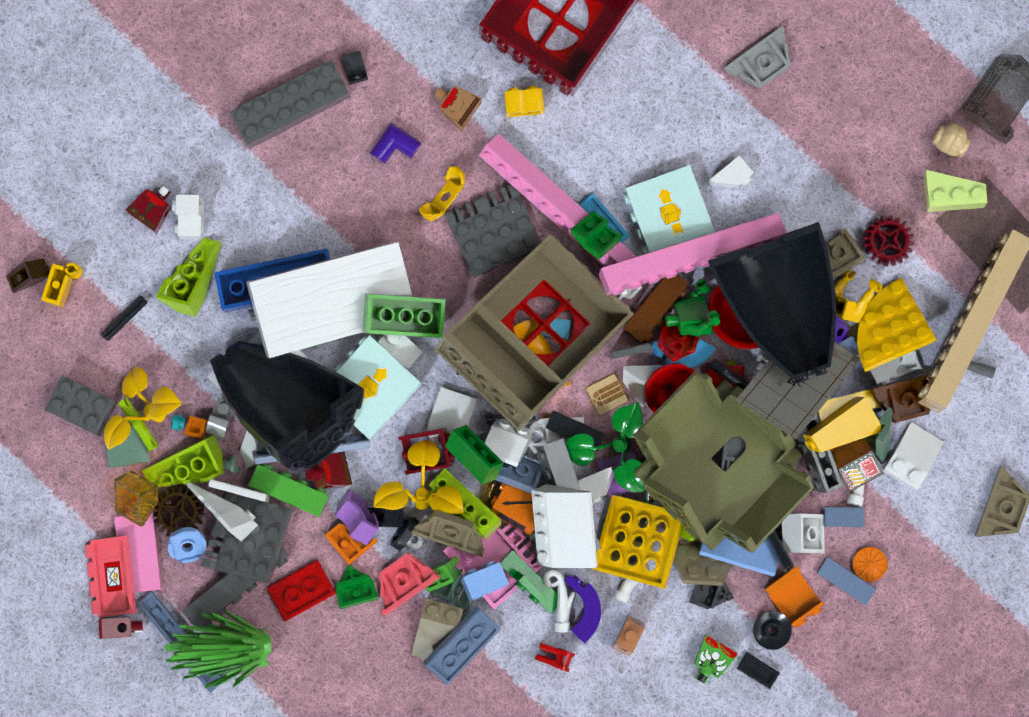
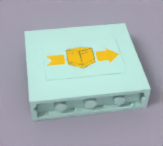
M690 165L625 188L623 198L625 204L631 207L632 211L629 214L632 222L637 223L638 229L636 233L638 239L644 242L645 247L642 248L644 255L715 233Z
M374 335L364 336L358 343L360 347L356 351L352 350L346 356L347 361L343 365L339 364L334 369L335 372L364 388L362 406L355 413L354 419L356 421L354 426L368 439H372L423 383L419 377H415L374 339Z

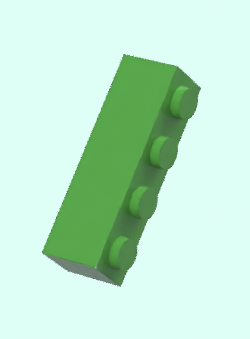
M265 463L263 466L257 465L248 486L321 517L330 497L326 495V490L317 487L314 490L308 487L310 483L301 479L296 482L291 479L292 475L283 471L278 474L273 471L274 467Z

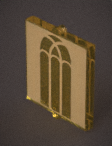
M615 373L585 388L591 399L590 403L594 405L599 416L629 401L623 390L624 386L620 384Z

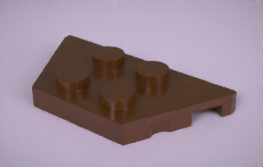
M928 374L870 389V392L884 411L888 407L892 408L893 423L930 413L929 408L918 403L920 399L918 396L919 391L929 382L926 379Z

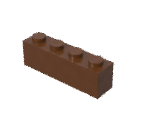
M679 274L669 279L664 277L625 325L623 331L639 344L643 341L647 343L653 335L652 329L655 326L657 328L661 326L665 320L663 316L667 311L669 313L673 311L677 298H683L689 291L687 288L689 282Z

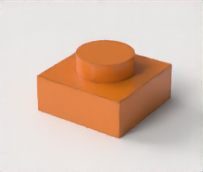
M190 416L184 434L204 440L208 420Z

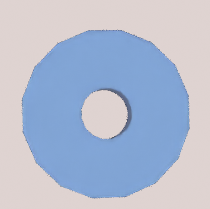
M192 527L176 530L167 541L170 556L182 563L198 560L203 552L205 553L206 538L204 534ZM185 543H191V544H192V545H191L190 547H188V548L182 547V545L185 544Z

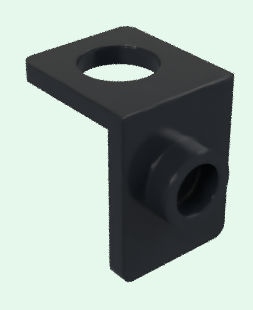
M355 51L344 54L342 58L350 85L368 80L361 52Z

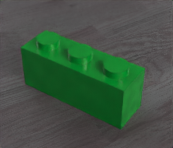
M467 425L452 430L445 447L482 485L496 480L504 462Z

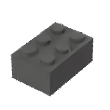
M62 375L44 410L97 436H101L117 402Z

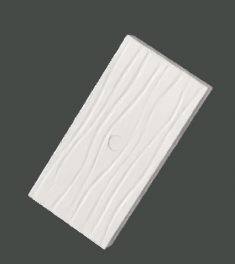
M398 242L387 243L246 282L266 357L268 358L361 333L365 293L412 296Z

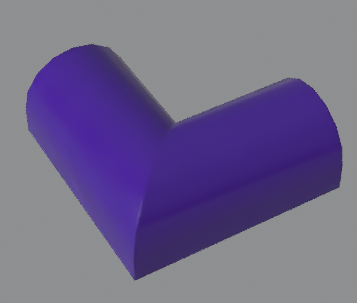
M390 122L369 154L384 164L387 163L396 149L412 159L422 143Z

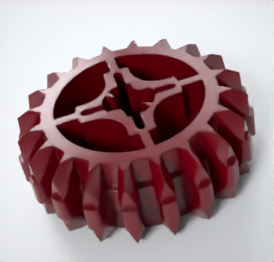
M890 215L887 221L886 217L882 216L881 222L876 218L874 219V224H868L870 229L864 230V233L868 236H864L862 240L868 241V243H865L863 248L869 247L865 254H873L870 258L871 261L878 258L877 265H880L882 260L884 261V267L888 266L889 261L892 267L896 265V261L901 264L903 262L902 258L907 259L909 257L907 253L913 251L909 246H913L914 242L909 239L913 238L914 234L907 233L911 230V227L905 229L906 221L900 224L899 217L893 221V216ZM889 226L895 228V230L887 233L879 228ZM899 233L901 234L903 239L902 248L899 247L900 244L897 242V236ZM874 234H876L877 238L880 240V246L878 247V249L875 247L874 244ZM894 235L891 242L883 247L886 239ZM885 249H890L898 254L888 256L882 254Z

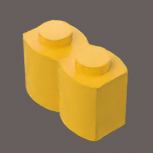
M529 86L526 90H519V88L514 87L504 92L506 117L544 114L542 88Z

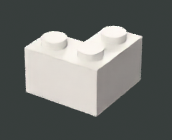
M176 195V200L172 202L173 212L178 216V222H175V234H178L180 239H203V199L199 195Z

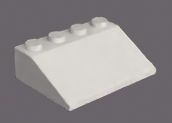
M549 484L531 490L538 565L551 568H596L597 556L591 491Z

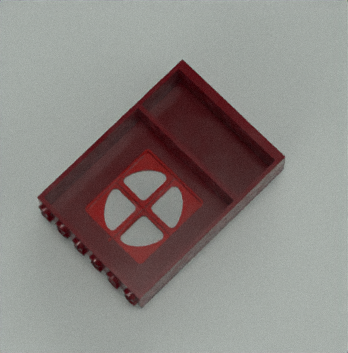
M496 0L479 24V35H481L480 38L486 43L490 44L491 42L496 45V49L501 53L511 55L512 60L520 65L523 63L528 66L527 69L531 73L543 76V80L549 85L555 84L558 86L559 91L564 95L568 96L570 94L574 96L639 0H584L589 15L585 30H580L564 18L575 0H567L558 13H554L539 3L538 0ZM533 8L552 19V23L539 41L531 37L528 28V17L530 10ZM558 26H563L578 36V41L565 49L550 50L545 46Z

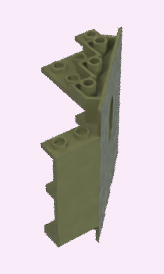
M695 371L633 434L646 457V460L633 473L647 486L645 490L655 500L658 499L666 507L665 510L675 520L678 519L685 526L684 529L695 540L699 538L711 551L724 538H727L748 552L753 553L813 490L814 486L808 473L805 471L801 472L793 466L802 455L794 448L796 443L792 436L736 401L744 391L738 386L734 388L725 379L715 388L712 384L713 380L708 374ZM731 437H740L745 442V450L724 472L711 458Z

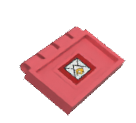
M129 536L90 540V544L85 545L86 559L92 558V562H87L88 578L94 577V581L89 582L90 597H96L95 601H91L92 615L98 614V618L137 613Z

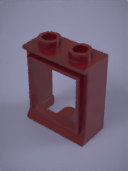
M446 428L399 436L398 439L402 440L403 446L402 458L405 459L407 468L404 471L405 475L421 472V466L416 467L408 460V450L412 446L411 439L440 434L445 462L437 463L432 467L425 465V471L453 466L455 456L445 447L450 437V431L447 432Z

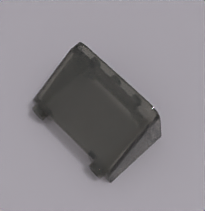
M999 55L961 106L960 114L1000 143L1007 144L1014 136V129L1010 125L1029 100V63L1021 55Z

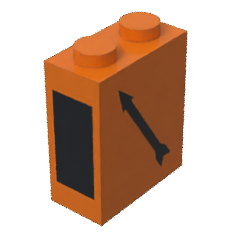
M502 483L498 489L501 491L499 497L494 496L489 505L492 507L491 511L504 522L530 536L535 528L532 494Z

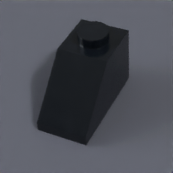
M367 508L371 514L375 513L379 527H403L404 508L397 510Z

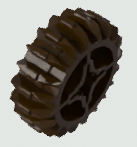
M183 486L179 487V492H177L176 487H172V493L168 489L165 490L166 497L159 494V498L162 499L161 502L157 501L156 505H159V508L152 510L158 512V515L152 517L153 519L160 520L155 523V526L163 525L160 528V532L163 533L167 529L166 536L170 537L172 532L174 533L178 530L175 529V526L181 519L191 521L185 527H192L198 530L199 528L195 524H203V521L198 520L199 516L205 517L204 513H199V510L205 509V506H198L202 501L200 499L195 500L197 496L194 493L190 496V488H187L184 493ZM183 496L181 501L175 506L166 504L174 497ZM188 500L191 502L193 506V515L189 514L186 511V505ZM181 507L180 511L187 515V517L178 515L177 518V514L170 508L179 509ZM164 509L171 514L170 525L164 519Z

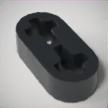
M412 515L405 517L403 527H399L390 540V545L398 551L402 550L412 537L413 527L419 523V520Z

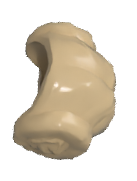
M948 123L945 126L940 125L938 130L935 131L932 144L936 145L940 151L950 156L958 157L964 156L971 142L967 138L966 129L956 123Z

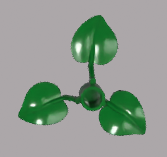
M638 402L623 406L614 412L612 425L621 434L613 442L593 447V437L585 433L576 434L565 442L570 460L581 466L588 465L594 460V450L612 446L615 451L623 453L622 465L614 470L617 483L622 488L631 492H643L645 490L644 483L633 473L642 463L636 459H630L625 463L626 454L628 453L627 449L631 446L630 438H634L633 434L643 425L642 411Z

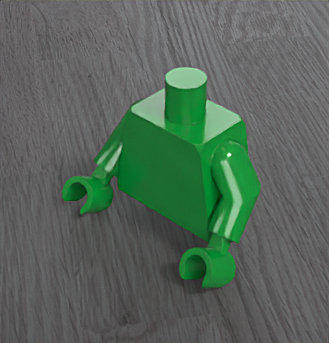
M699 279L696 282L697 290H693L684 300L674 305V314L665 315L666 326L677 325L681 335L699 337L702 334H712V325L717 326L720 324V315L715 310L709 312L704 296L700 295L701 293L706 294L709 291V286L703 279Z

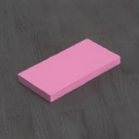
M151 512L145 524L138 522L128 515L114 517L116 537L129 536L135 593L162 589L155 520L152 517L154 512Z

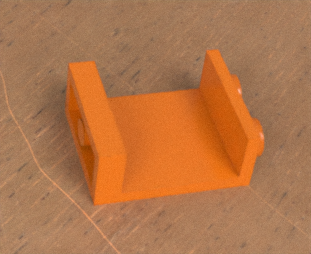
M795 566L792 570L787 571L764 588V590L779 611L788 618L791 627L797 626L799 628L807 622L805 618L811 614L815 616L823 610L821 607L824 605V602L819 600L800 574L802 572Z

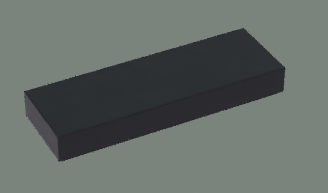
M554 410L545 427L568 439L576 434H588L594 439L593 447L600 446L606 435Z

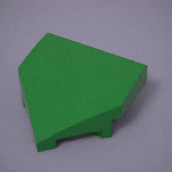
M347 566L344 575L336 583L337 588L335 589L340 609L378 600L373 579L353 566Z

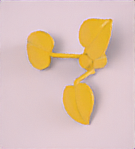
M133 367L127 373L122 382L121 389L124 396L132 398L137 394L147 404L143 409L145 417L125 416L122 418L120 415L113 416L107 422L104 429V441L109 450L123 443L129 436L131 426L127 420H145L148 422L151 419L160 423L167 414L182 404L173 390L168 387L158 389L152 397V402L147 400L140 391L147 388L148 376L140 367Z
M430 440L419 441L408 450V460L415 466L422 465L421 488L415 491L414 496L408 489L403 490V485L400 482L390 481L378 489L374 498V508L401 509L407 504L409 496L411 502H415V507L420 510L427 509L430 505L434 511L438 510L447 514L464 513L462 497L456 488L444 486L439 488L437 493H432L431 495L425 489V465L435 466L440 459L438 447Z

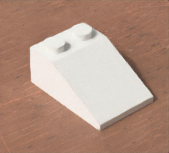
M910 422L882 470L911 490L916 491L927 476L944 442L913 422Z

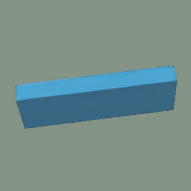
M593 193L579 204L588 214L594 211L608 220L607 226L622 235L621 243L630 236Z

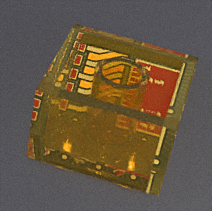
M130 471L114 479L115 512L142 527L158 503V485L134 471Z

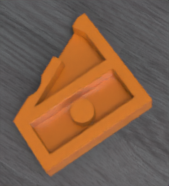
M341 523L324 535L348 566L378 542L375 538H372L365 545L354 540V538L350 537L347 526Z

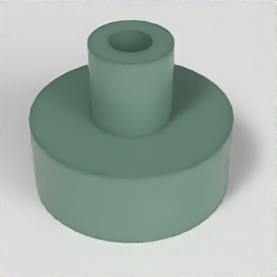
M231 455L229 461L223 459V468L238 474L240 467L235 465L238 457Z

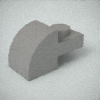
M217 398L206 428L207 435H214L215 438L224 441L234 414L225 399Z

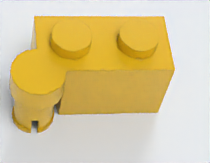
M68 263L66 269L63 266L52 264L41 300L47 304L64 308L73 279L77 280L83 275L81 266Z

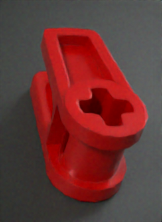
M540 643V649L544 650V652L548 651L555 654L557 658L553 660L547 656L537 654L535 660L566 672L570 671L569 665L572 657L575 656L574 653Z

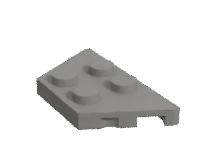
M781 26L724 67L723 70L758 89L767 85L791 67L784 27Z

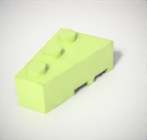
M926 170L923 175L927 212L984 208L987 204L986 184L929 170Z

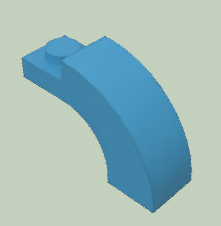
M699 339L695 353L672 362L657 346V341H654L651 347L653 355L661 359L663 357L667 358L663 365L681 363L690 368L703 364L717 349Z

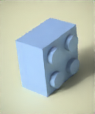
M494 561L484 564L479 571L474 568L465 572L464 577L461 579L469 602L504 588L509 584L500 562L495 564Z

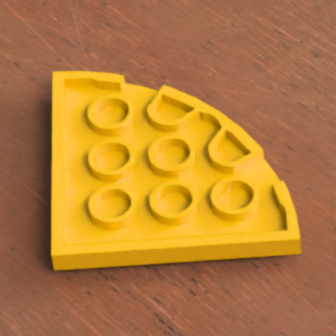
M902 278L887 285L871 300L861 318L857 334L859 357L865 372L936 341L935 335Z

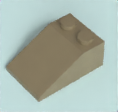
M426 599L411 655L426 659L460 624L464 609Z

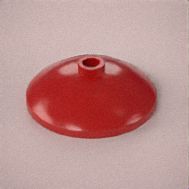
M669 363L656 369L648 378L644 389V397L648 407L655 413L694 371L689 366L681 363Z

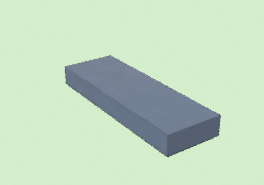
M828 556L817 571L819 575L864 605L869 602L877 590L874 586Z

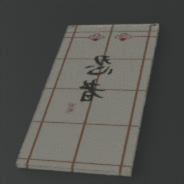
M987 176L979 181L986 184L987 204L984 208L949 210L935 221L981 271L986 270L989 266L987 261L990 255L994 254L998 249L995 246L999 238L1003 237L1005 233L1008 234L1011 230H1015L1029 238V221ZM1029 250L1005 294V297L1020 313L1025 312L1029 307Z
M834 342L831 367L826 369L827 373L816 377V374L810 375L808 380L801 383L793 380L769 359L737 397L736 401L797 439L859 362L860 358Z

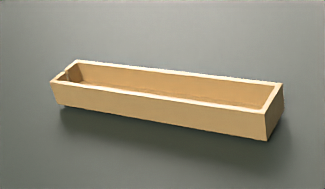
M1011 230L1008 234L1005 233L1003 237L999 238L995 246L998 249L994 254L990 255L987 261L989 266L986 270L982 271L978 278L981 282L977 287L973 288L970 294L972 299L964 305L961 311L963 316L953 326L955 332L947 338L944 344L946 349L938 355L935 361L937 366L929 372L926 378L929 382L918 393L920 397L918 403L936 413L945 410L950 403L1029 250V238L1015 230Z

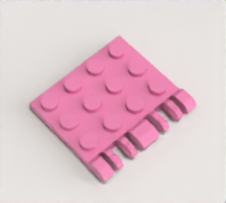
M507 524L502 530L498 528L486 541L482 537L480 538L485 549L483 557L450 546L442 551L448 559L455 556L458 557L459 561L454 566L458 570L463 569V576L465 572L474 568L477 571L481 570L482 566L488 562L494 561L495 564L500 562L510 550H513L535 572L542 567L538 565V561L533 565L530 563L537 557V551L533 552L528 559L522 554L532 546L533 543L531 541L520 550L517 548L527 538L522 531L515 529L508 537L505 535L513 527L510 524ZM504 569L503 571L509 584L504 588L482 596L493 610L518 589L515 585L517 581Z

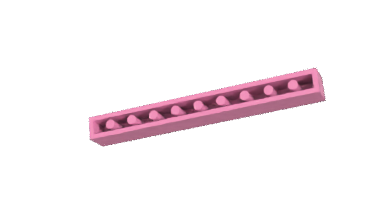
M500 134L496 135L485 145L479 156L581 246L570 233V230L584 219L588 213ZM621 242L600 259L583 248L603 267L637 257Z
M779 213L603 267L599 272V277L606 295H619L626 289L631 288V290H634L645 283L654 284L661 278H673L677 273L683 271L684 273H689L699 266L708 267L710 266L708 260L743 248L748 250L780 239L787 232Z

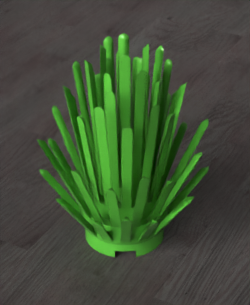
M225 610V614L239 622L237 623L212 612L213 616L202 613L203 617L238 631L208 624L207 627L179 625L181 628L210 632L172 634L181 641H172L164 645L166 651H176L174 656L165 660L166 662L184 663L177 664L171 670L191 668L189 672L191 675L184 676L183 679L209 674V677H213L228 671L226 675L206 684L204 687L208 688L215 684L216 688L243 673L235 680L234 688L257 668L267 667L269 661L266 660L267 654L271 653L270 635L265 634V628H256L239 615H233Z

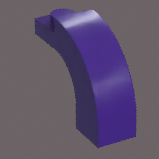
M569 575L564 581L581 597L584 605L583 615L572 627L571 631L585 644L597 630L601 618V604L598 594L590 583L583 588L581 586L583 582L576 575L573 577Z

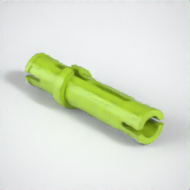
M128 397L118 403L125 416L140 415V412L136 411ZM127 420L131 423L149 452L160 446L143 420Z

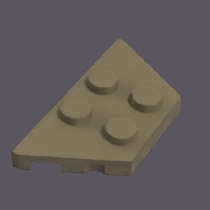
M1002 466L999 467L975 533L976 537L1019 533L1029 505V493Z
M438 510L416 524L411 534L483 557L485 551L474 522Z
M677 545L672 564L679 572V577L683 584L723 585L728 573L733 568V564L700 555L701 547Z

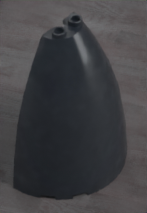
M819 222L785 233L780 239L748 250L743 248L708 260L718 286L738 322L754 343L793 380H797L798 383L808 380L810 375L816 374V377L827 373L826 369L831 367L835 341L836 299L828 250Z
M238 341L226 349L225 355L218 354L210 360L223 396L240 424L270 455L290 470L297 471L302 467L304 469L311 468L333 453L341 444L339 440L344 433H349L356 421L354 419L355 413L362 406L364 388L325 366L290 352L268 358L266 357L263 345Z

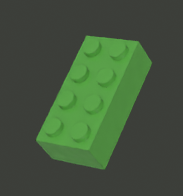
M365 293L362 332L442 338L446 299Z

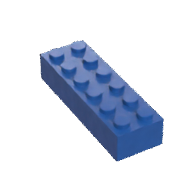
M328 249L215 272L214 275L222 311L226 313L253 307L247 281L331 259Z

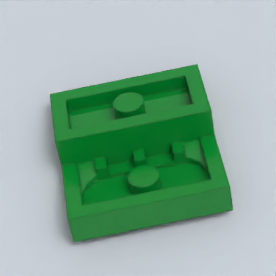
M594 211L570 230V233L578 243L598 259L603 257L622 239L620 233L607 226L608 220Z

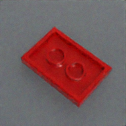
M319 560L267 587L285 622L336 594Z

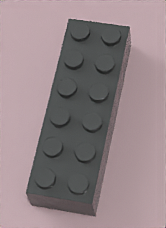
M330 60L230 111L248 148L251 149L350 98V95L335 65Z

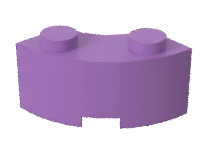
M348 489L337 504L335 516L347 526L350 537L367 545L379 530L378 520L375 513L371 514L367 509L366 501Z

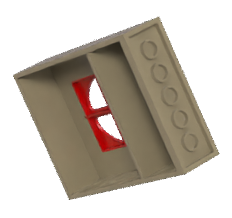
M550 234L443 335L435 351L520 431L625 326L634 313L616 295H606L601 280L595 277L587 266L581 264L572 252L565 249L561 242ZM537 297H551L559 301V306L547 318L542 319L527 305V301ZM518 310H523L537 324V327L523 341L514 333V318ZM564 310H568L571 313L574 324L573 333L569 341H565L550 326ZM541 332H546L560 346V350L551 354H536L528 348V345Z

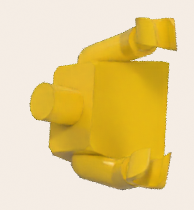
M848 270L842 274L843 278L839 279L835 285L836 315L841 319L858 323L863 317L868 303L873 298L874 292L881 291L882 284L874 279H870L869 289L865 291L859 301L843 296V290L847 286V282L856 276V272Z

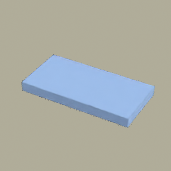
M724 538L713 551L702 542L699 553L706 557L770 576L775 575L778 564L777 555L768 538L753 553L748 552L727 538Z

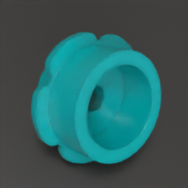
M181 413L179 415L173 414L171 429L176 430V432L184 427L185 418L181 417Z

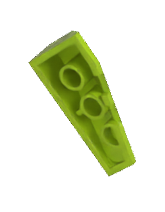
M203 238L189 253V258L183 264H179L176 267L177 271L163 281L156 299L179 313L196 317L204 302L222 243Z
M213 435L142 470L150 488L178 484L184 485L189 482L203 483L224 474L223 454Z

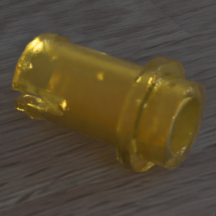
M486 483L483 494L479 497L484 505L489 506L498 487L497 483Z

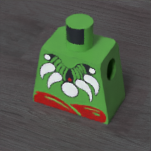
M704 635L693 663L700 667L695 679L705 684L710 675L719 678L738 656V653L708 635Z

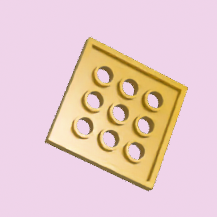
M612 495L599 541L601 549L596 552L597 567L592 568V570L666 589L683 525L678 519L675 520L663 507ZM625 513H629L630 520L624 524L622 516ZM642 518H647L648 525L645 528H641L639 525ZM664 522L666 529L664 532L659 533L657 526L659 523ZM619 532H624L625 539L622 542L617 541V534ZM638 536H641L643 543L641 546L636 547L634 541ZM655 541H659L661 548L659 551L654 552L652 545ZM618 550L620 558L617 561H613L612 553ZM636 555L638 562L636 565L631 566L629 559L631 556ZM650 560H654L656 567L650 571L647 568V564Z

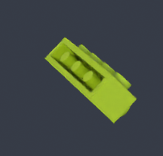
M446 469L429 484L430 494L437 493V490L444 486L454 487L460 492L464 513L457 514L458 517L474 522L480 538L482 537L485 541L502 525L500 518Z

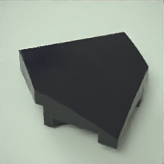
M726 581L722 586L695 584L689 603L705 609H713L726 601L734 599Z

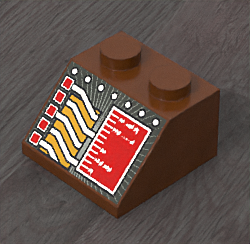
M865 438L847 443L831 452L838 473L850 492L884 474Z

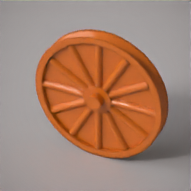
M875 547L860 549L854 555L852 561L855 574L867 582L879 580L887 571V558L881 550Z

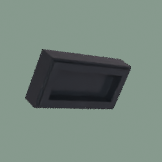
M748 652L745 653L736 668L768 689H771L780 672Z

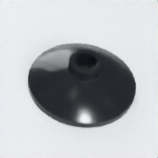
M764 612L754 622V638L765 649H780L791 638L792 627L790 621L780 612ZM771 626L775 628L773 634L768 632V628Z

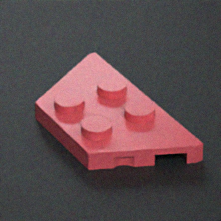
M412 553L404 554L379 572L381 583L380 595L384 599V609H381L382 615H388L441 578L440 575Z

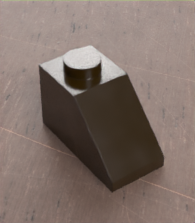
M44 258L24 262L8 274L6 278L12 292L16 293L43 282L48 278L50 272Z

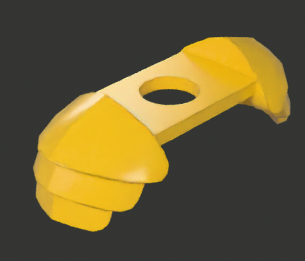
M449 167L444 176L446 183L431 203L426 201L419 208L422 216L428 221L440 218L463 189L465 174L459 167ZM449 192L450 198L447 201H442V195Z

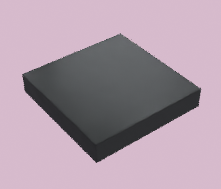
M649 343L611 351L610 355L611 359H616L652 349Z

